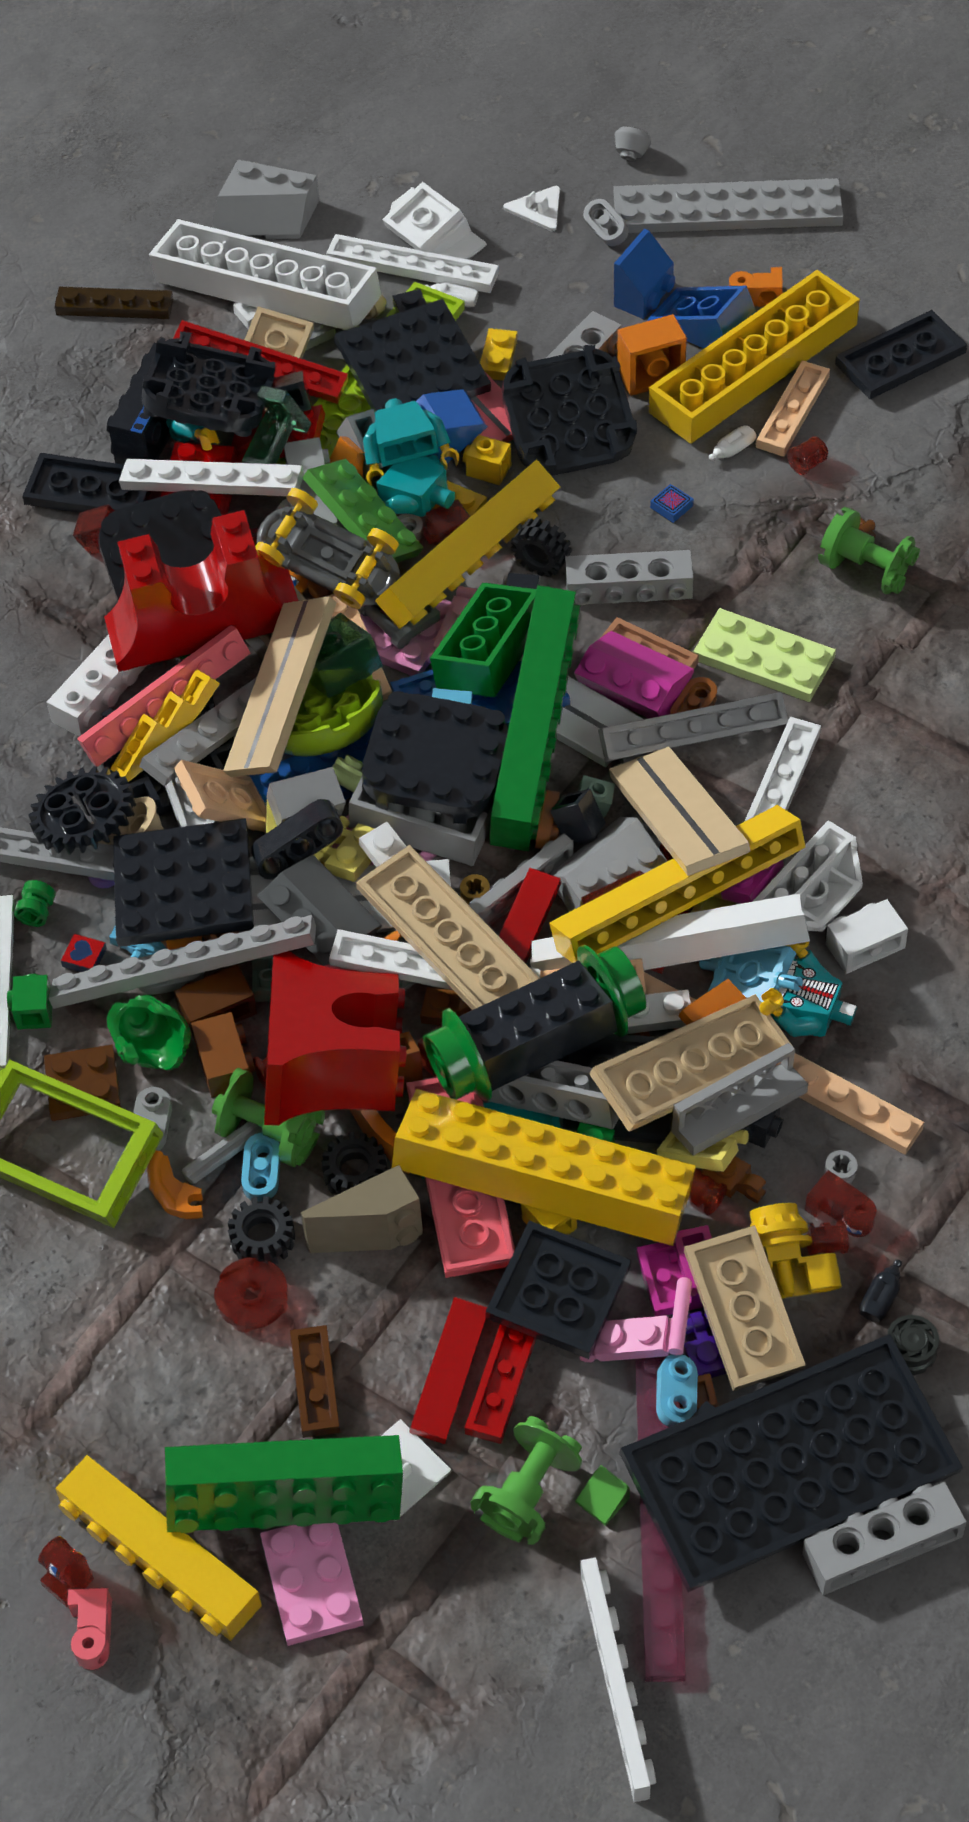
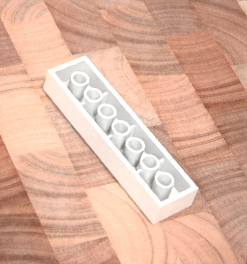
M179 219L149 254L156 282L253 307L259 306L343 330L359 326L381 297L379 279L375 267Z

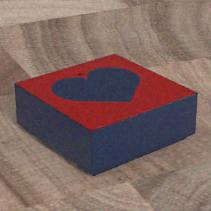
M74 934L61 959L62 967L79 972L90 970L100 964L107 950L106 943Z

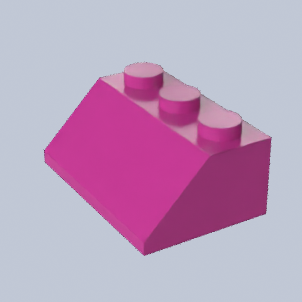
M610 631L588 647L574 674L578 682L611 701L650 719L670 715L671 707L689 682L694 669Z

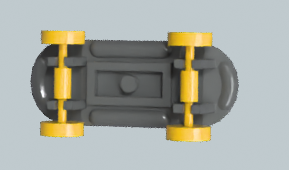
M291 488L286 498L293 507L286 506L275 510L264 519L257 532L256 550L271 564L278 567L282 566L333 592L341 602L352 608L360 609L362 606H378L375 600L400 578L397 562L392 556L399 546L398 541L387 532L378 528H372L367 536V540L313 514L318 507V502L305 491Z

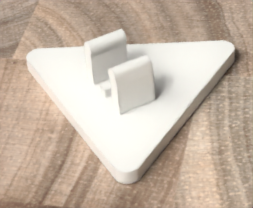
M553 186L536 193L533 191L528 196L505 203L504 211L549 231H555L557 227L560 188Z

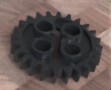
M93 766L90 772L86 773L82 767L78 775H73L71 771H68L67 779L62 780L56 777L55 781L57 784L55 786L45 785L47 793L36 795L39 802L31 804L33 812L28 814L31 820V823H29L39 844L43 843L47 850L54 847L55 852L59 854L66 848L68 855H71L75 848H79L81 853H85L89 845H92L95 850L98 849V842L101 840L110 843L109 835H120L121 832L118 827L129 825L127 817L134 816L135 814L132 809L136 806L135 794L125 776L121 777L119 771L116 770L111 773L109 768L105 767L99 773L97 767ZM71 796H74L78 800L80 806L77 803H74ZM85 814H86L87 816H91V819H92V821H93L94 824H91V823L88 821V819L86 818Z

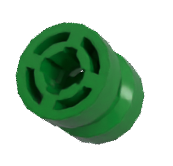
M29 880L23 886L21 892L22 899L17 902L14 916L23 924L40 927L46 923L49 915L47 908L52 906L56 892L47 883Z

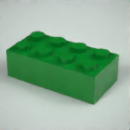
M482 582L430 657L436 688L472 691V694L496 697L524 654L536 589Z

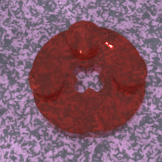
M243 1258L231 1263L221 1272L220 1280L214 1291L217 1310L221 1317L227 1323L233 1325L236 1330L249 1332L252 1329L264 1328L275 1322L288 1309L289 1292L287 1281L281 1269L274 1263L268 1261L267 1264L258 1262L256 1258ZM251 1287L253 1291L260 1289L261 1292L256 1299L250 1300L243 1298L246 1296L245 1290Z

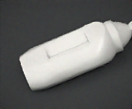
M445 282L432 286L425 285L464 300L465 307H474L478 299L479 292L474 288Z
M749 426L738 427L718 441L713 454L709 455V460L714 461L716 458L724 459L735 456L753 444L757 434Z

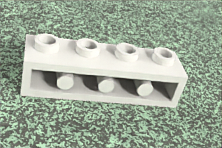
M108 634L46 702L51 722L80 737L98 723L102 712L116 704L119 696L128 686L135 683L138 675L147 665L118 672Z

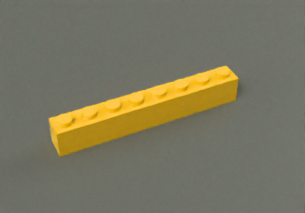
M536 459L393 583L375 602L399 629L409 621L415 625L428 614L424 609L428 604L433 609L447 597L443 592L446 588L453 592L465 581V578L462 576L463 573L467 572L471 576L484 564L480 558L485 555L489 560L502 548L498 542L503 539L507 544L518 533L519 529L517 526L519 524L523 526L528 519L532 518L534 520L538 516L535 513L537 508L543 512L555 501L552 495L561 486Z
M776 805L736 826L748 840L751 852L690 876L686 875L673 858L549 922L557 952L571 963L578 961L577 950L582 945L589 946L597 954L611 947L619 946L806 848L800 819L779 805Z

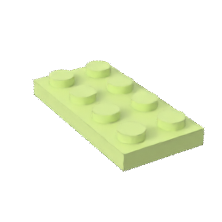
M719 608L693 653L699 655L698 662L810 702L835 658L836 649Z

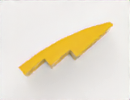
M196 669L180 696L171 691L168 693L154 719L143 713L110 770L113 772L119 771L120 776H125L128 782L143 771L140 767L142 758L191 724L201 713L220 683Z

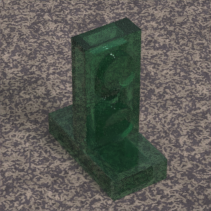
M261 386L257 397L264 401V406L267 410L242 462L276 464L292 430L307 434L312 423L287 391Z

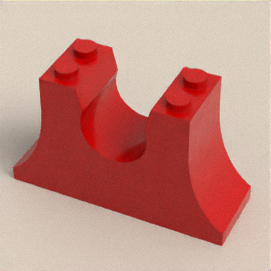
M244 510L212 518L210 534L214 544L213 551L205 560L193 566L178 568L164 564L158 546L149 534L117 542L124 566V586L118 602L104 616L118 672L192 654L230 625L237 628L243 640L273 633L283 604L298 601L289 570L271 564L256 550Z
M290 951L273 955L264 1125L279 1126L293 1117L323 1110L362 1109L395 1111L396 1097H403L404 1076H398L399 1067L405 1068L407 1046H400L403 1018L397 1017V1009H404L405 988H399V974L357 972L330 968L304 960Z

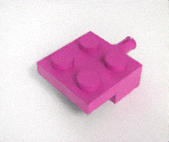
M708 1225L678 1231L673 1246L658 1242L637 1247L636 1255L654 1316L673 1314L677 1281L681 1277H687L692 1282L689 1310L703 1307L684 1253V1248L712 1239Z

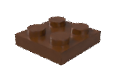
M113 1044L44 1055L45 1073L47 1076L121 1107ZM48 1096L49 1112L52 1121L90 1115Z

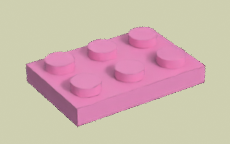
M312 1524L306 1527L291 1525L260 1533L287 1646L364 1626L338 1524Z

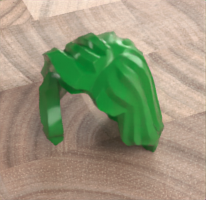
M138 995L134 999H130L128 1003L116 1002L111 1007L107 1016V1027L123 1063L168 1071L179 1068L180 1064L183 1063V1057L189 1048L191 1032L187 1021L175 1008L160 1002L153 996Z

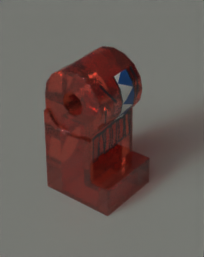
M828 1170L807 1194L804 1210L815 1218L823 1211L841 1223L844 1231L849 1235L864 1237L874 1227L877 1208L875 1203L861 1191Z
M62 1536L53 1538L41 1551L38 1563L47 1570V1573L40 1579V1582L47 1591L68 1607V1590L85 1589L94 1580L87 1560L83 1554L74 1550Z

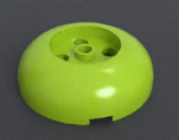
M352 668L326 670L311 674L284 754L292 756L327 754L342 749L363 737L375 724L378 711L383 704L379 680H374L372 674L368 671Z

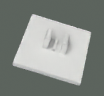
M401 1419L381 1435H399L403 1466L400 1517L452 1472L417 1435L409 1433L410 1428Z

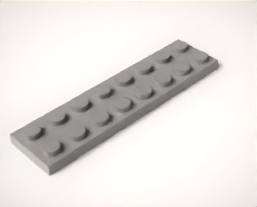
M839 178L613 186L614 210L628 226V233H641L643 229H647L650 232L843 226Z

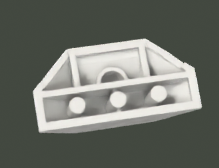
M828 820L806 843V848L800 850L752 902L800 893L808 931L822 932L862 888L863 882L856 837Z

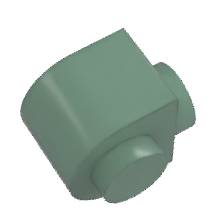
M583 775L578 791L591 789L602 816L605 817L612 804L615 784Z

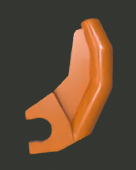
M155 1151L146 1168L149 1190L165 1212L183 1219L203 1218L202 1205H190L193 1201H203L202 1190L176 1179L173 1175L168 1156L164 1155L162 1151Z

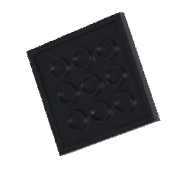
M443 299L335 333V343L374 412L385 409L386 402L395 398L401 400L403 404L411 401L416 402L423 394L464 389L469 397L472 398L491 391L489 378Z
M246 818L113 836L115 929L118 947L254 928L249 837Z

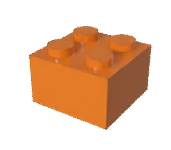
M674 314L618 329L617 360L621 365L619 372L630 396L649 391L650 386L686 362L687 338Z

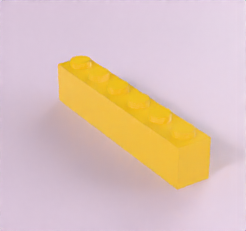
M88 1455L55 1488L61 1502L58 1507L68 1518L73 1521L77 1518L88 1525L86 1530L95 1540L101 1544L107 1541L116 1548L114 1552L121 1561L130 1567L134 1563L144 1571L142 1575L153 1587L159 1590L163 1586L172 1593L171 1599L186 1613L193 1610L201 1617V1624L214 1636H218L221 1633L231 1641L262 1606L259 1593L254 1587L186 1533L167 1532L165 1516Z

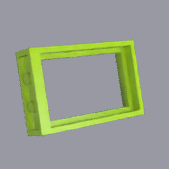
M9 1060L6 1067L0 1070V1120L21 1084L130 1131L133 1135L97 1201L1 1158L0 1178L115 1228L164 1135L156 1122Z

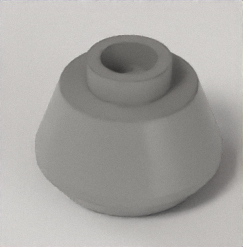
M620 127L614 134L616 151L620 153V158L627 161H636V158H641L652 143L648 133L633 127Z

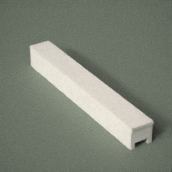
M799 893L676 915L617 947L625 953L629 960L642 958L643 968L648 970L809 942L810 938ZM553 937L532 941L531 968L545 971L561 969L572 964L557 952Z

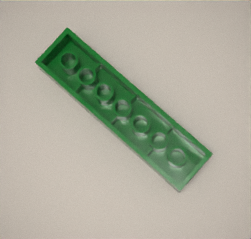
M537 585L491 813L490 845L529 852L531 840H536L541 811L546 795V784L549 782L551 773L552 753L555 752L557 742L558 724L560 725L562 716L563 696L566 695L568 671L571 668L573 659L574 640L577 638L579 627L578 619L581 605L575 604L576 591Z

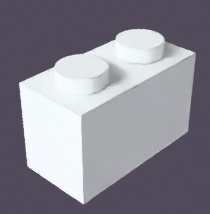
M888 899L876 904L870 903L860 911L847 917L840 916L827 925L825 944L845 974H848L906 947L908 928Z

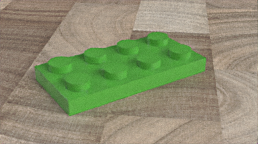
M347 459L308 469L302 477L348 531L367 540V536L372 528L381 529L393 536L399 543L397 550L392 555L397 563L418 556L424 548L417 541L415 535L396 517V513L386 506L377 495L376 490L357 472L356 467L348 462Z

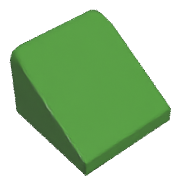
M600 1465L576 1499V1503L606 1526L630 1499V1488L604 1466Z

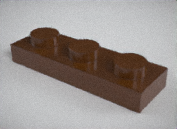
M327 1325L290 1330L302 1436L307 1438L340 1433Z

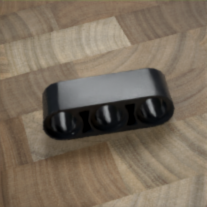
M318 799L257 839L251 847V854L260 876L267 880H274L282 871L316 854L340 837L343 832V824L334 804L327 799Z

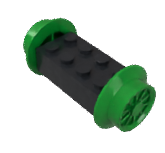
M582 945L577 950L578 961L458 1017L453 1010L445 1009L442 1012V1027L424 1035L423 1041L430 1064L448 1096L457 1100L474 1092L483 1101H489L492 1098V1091L613 1033L619 1037L627 1035L628 1018L646 1009V998L640 979L625 953L617 946H614L597 954L589 946Z

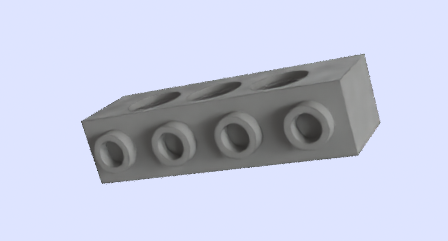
M592 311L546 358L583 351L584 345H596V349L602 350L610 356L616 355L618 353V329H621L622 325Z
M690 550L565 556L566 589L576 591L575 604L587 605L693 599V570Z
M558 1060L492 1091V1098L489 1100V1102L610 1129H614L619 1119L614 1109L589 1075L592 1068Z
M945 1482L935 1486L925 1484L914 1490L909 1497L899 1501L897 1498L888 1499L881 1503L875 1511L865 1515L860 1512L852 1514L841 1525L813 1534L804 1540L802 1555L824 1596L962 1538L967 1521ZM919 1516L926 1521V1524L915 1525L908 1518ZM883 1530L888 1532L892 1538L881 1540L873 1532ZM850 1545L857 1552L847 1555L842 1553L838 1547Z

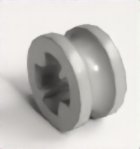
M844 1150L830 1153L824 1167L825 1178L833 1185H848L855 1178L858 1167L857 1159L854 1155ZM835 1163H838L839 1166H841V1163L847 1165L846 1173H843V1170L840 1173L834 1170Z

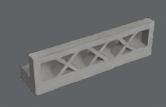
M787 1043L675 1104L671 1132L694 1156L807 1093L808 1083L793 1068L795 1048L790 1043Z

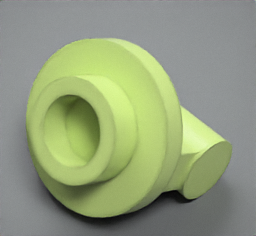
M346 755L345 759L338 757L332 766L337 780L341 786L354 793L362 777L363 763L350 755Z

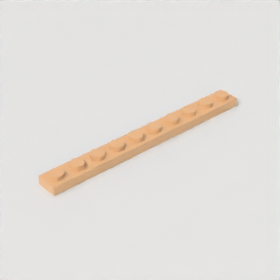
M644 972L646 994L679 991ZM690 997V1002H691V1003L696 1000V999ZM795 1053L793 1068L808 1083L807 1093L799 1098L900 1153L907 1154L923 1130V1121Z

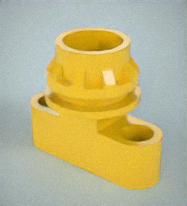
M796 1203L772 1204L753 1209L749 1212L751 1218L750 1227L756 1226L782 1299L828 1292L842 1287L835 1253L801 1257L800 1249L811 1245L812 1238L809 1235H803L808 1232L807 1222L799 1215Z

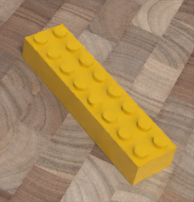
M819 270L814 271L650 386L649 413L692 444L798 368L802 360L808 361L854 328L858 323L860 299Z
M416 1089L395 1136L391 1168L399 1165L402 1171L673 1246L690 1195L696 1165Z

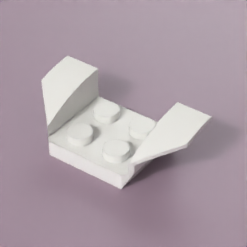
M424 182L415 189L411 187L401 197L392 202L390 213L382 219L388 229L416 250L469 260L487 245L485 241L471 232L467 219L461 210Z

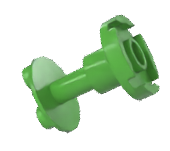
M849 507L842 508L841 510L844 515L836 514L824 534L820 547L825 549L824 555H818L819 563L830 569H835L845 558L859 565L868 561L885 569L881 585L882 593H900L906 581L904 575L909 565L913 566L920 554V549L915 547L914 537L907 536L900 542L894 552L874 544V536L859 530L861 516L858 511Z
M236 1068L231 1075L227 1091L224 1095L219 1094L213 1103L212 1114L217 1115L214 1132L218 1136L227 1137L233 1133L241 1120L245 1119L261 1126L264 1136L280 1142L279 1159L282 1163L292 1167L302 1165L311 1154L320 1134L314 1132L316 1123L323 1126L325 1110L293 1117L279 1126L264 1125L265 1105L251 1099L254 1082L253 1075L249 1071Z
M529 1416L526 1422L518 1423L513 1429L518 1443L530 1453L520 1472H511L501 1489L493 1486H481L471 1500L472 1510L475 1513L480 1508L483 1512L480 1520L487 1526L519 1543L523 1536L527 1537V1544L531 1545L539 1541L545 1530V1522L534 1508L543 1494V1489L539 1484L548 1468L552 1466L564 1471H576L582 1465V1458L579 1455L582 1449L580 1443L572 1437L565 1435L560 1437L548 1430V1425L543 1420L534 1416Z

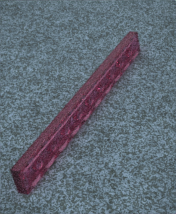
M636 1316V1317H634V1318L655 1317V1316ZM667 1356L635 1359L638 1440L669 1428L659 1420L656 1413L657 1371ZM640 1497L645 1682H682L686 1679L682 1580Z

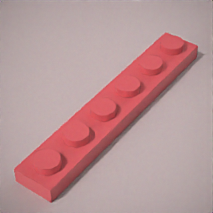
M232 625L227 627L78 737L77 740L91 762L98 767L123 749L143 713L154 719L168 693L171 691L180 696L196 669L216 680L251 654L237 628Z

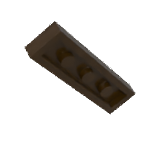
M59 287L54 308L56 315L170 319L174 299L173 292L167 290Z

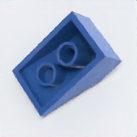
M747 286L678 287L647 321L674 314L687 338V342L701 348H706L757 311Z

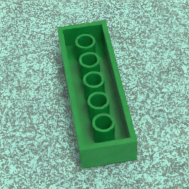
M399 1435L165 1447L167 1532L191 1533L199 1530L229 1531L236 1528L257 1527L268 1529L273 1526L297 1525L306 1527L312 1524L336 1523L344 1525L350 1522L400 1520L403 1466Z

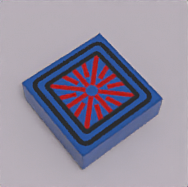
M670 484L650 501V508L674 523L693 507L694 499Z

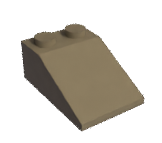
M399 1165L301 1212L306 1246L310 1253L391 1250L399 1245H409L418 1236L423 1234L420 1199Z

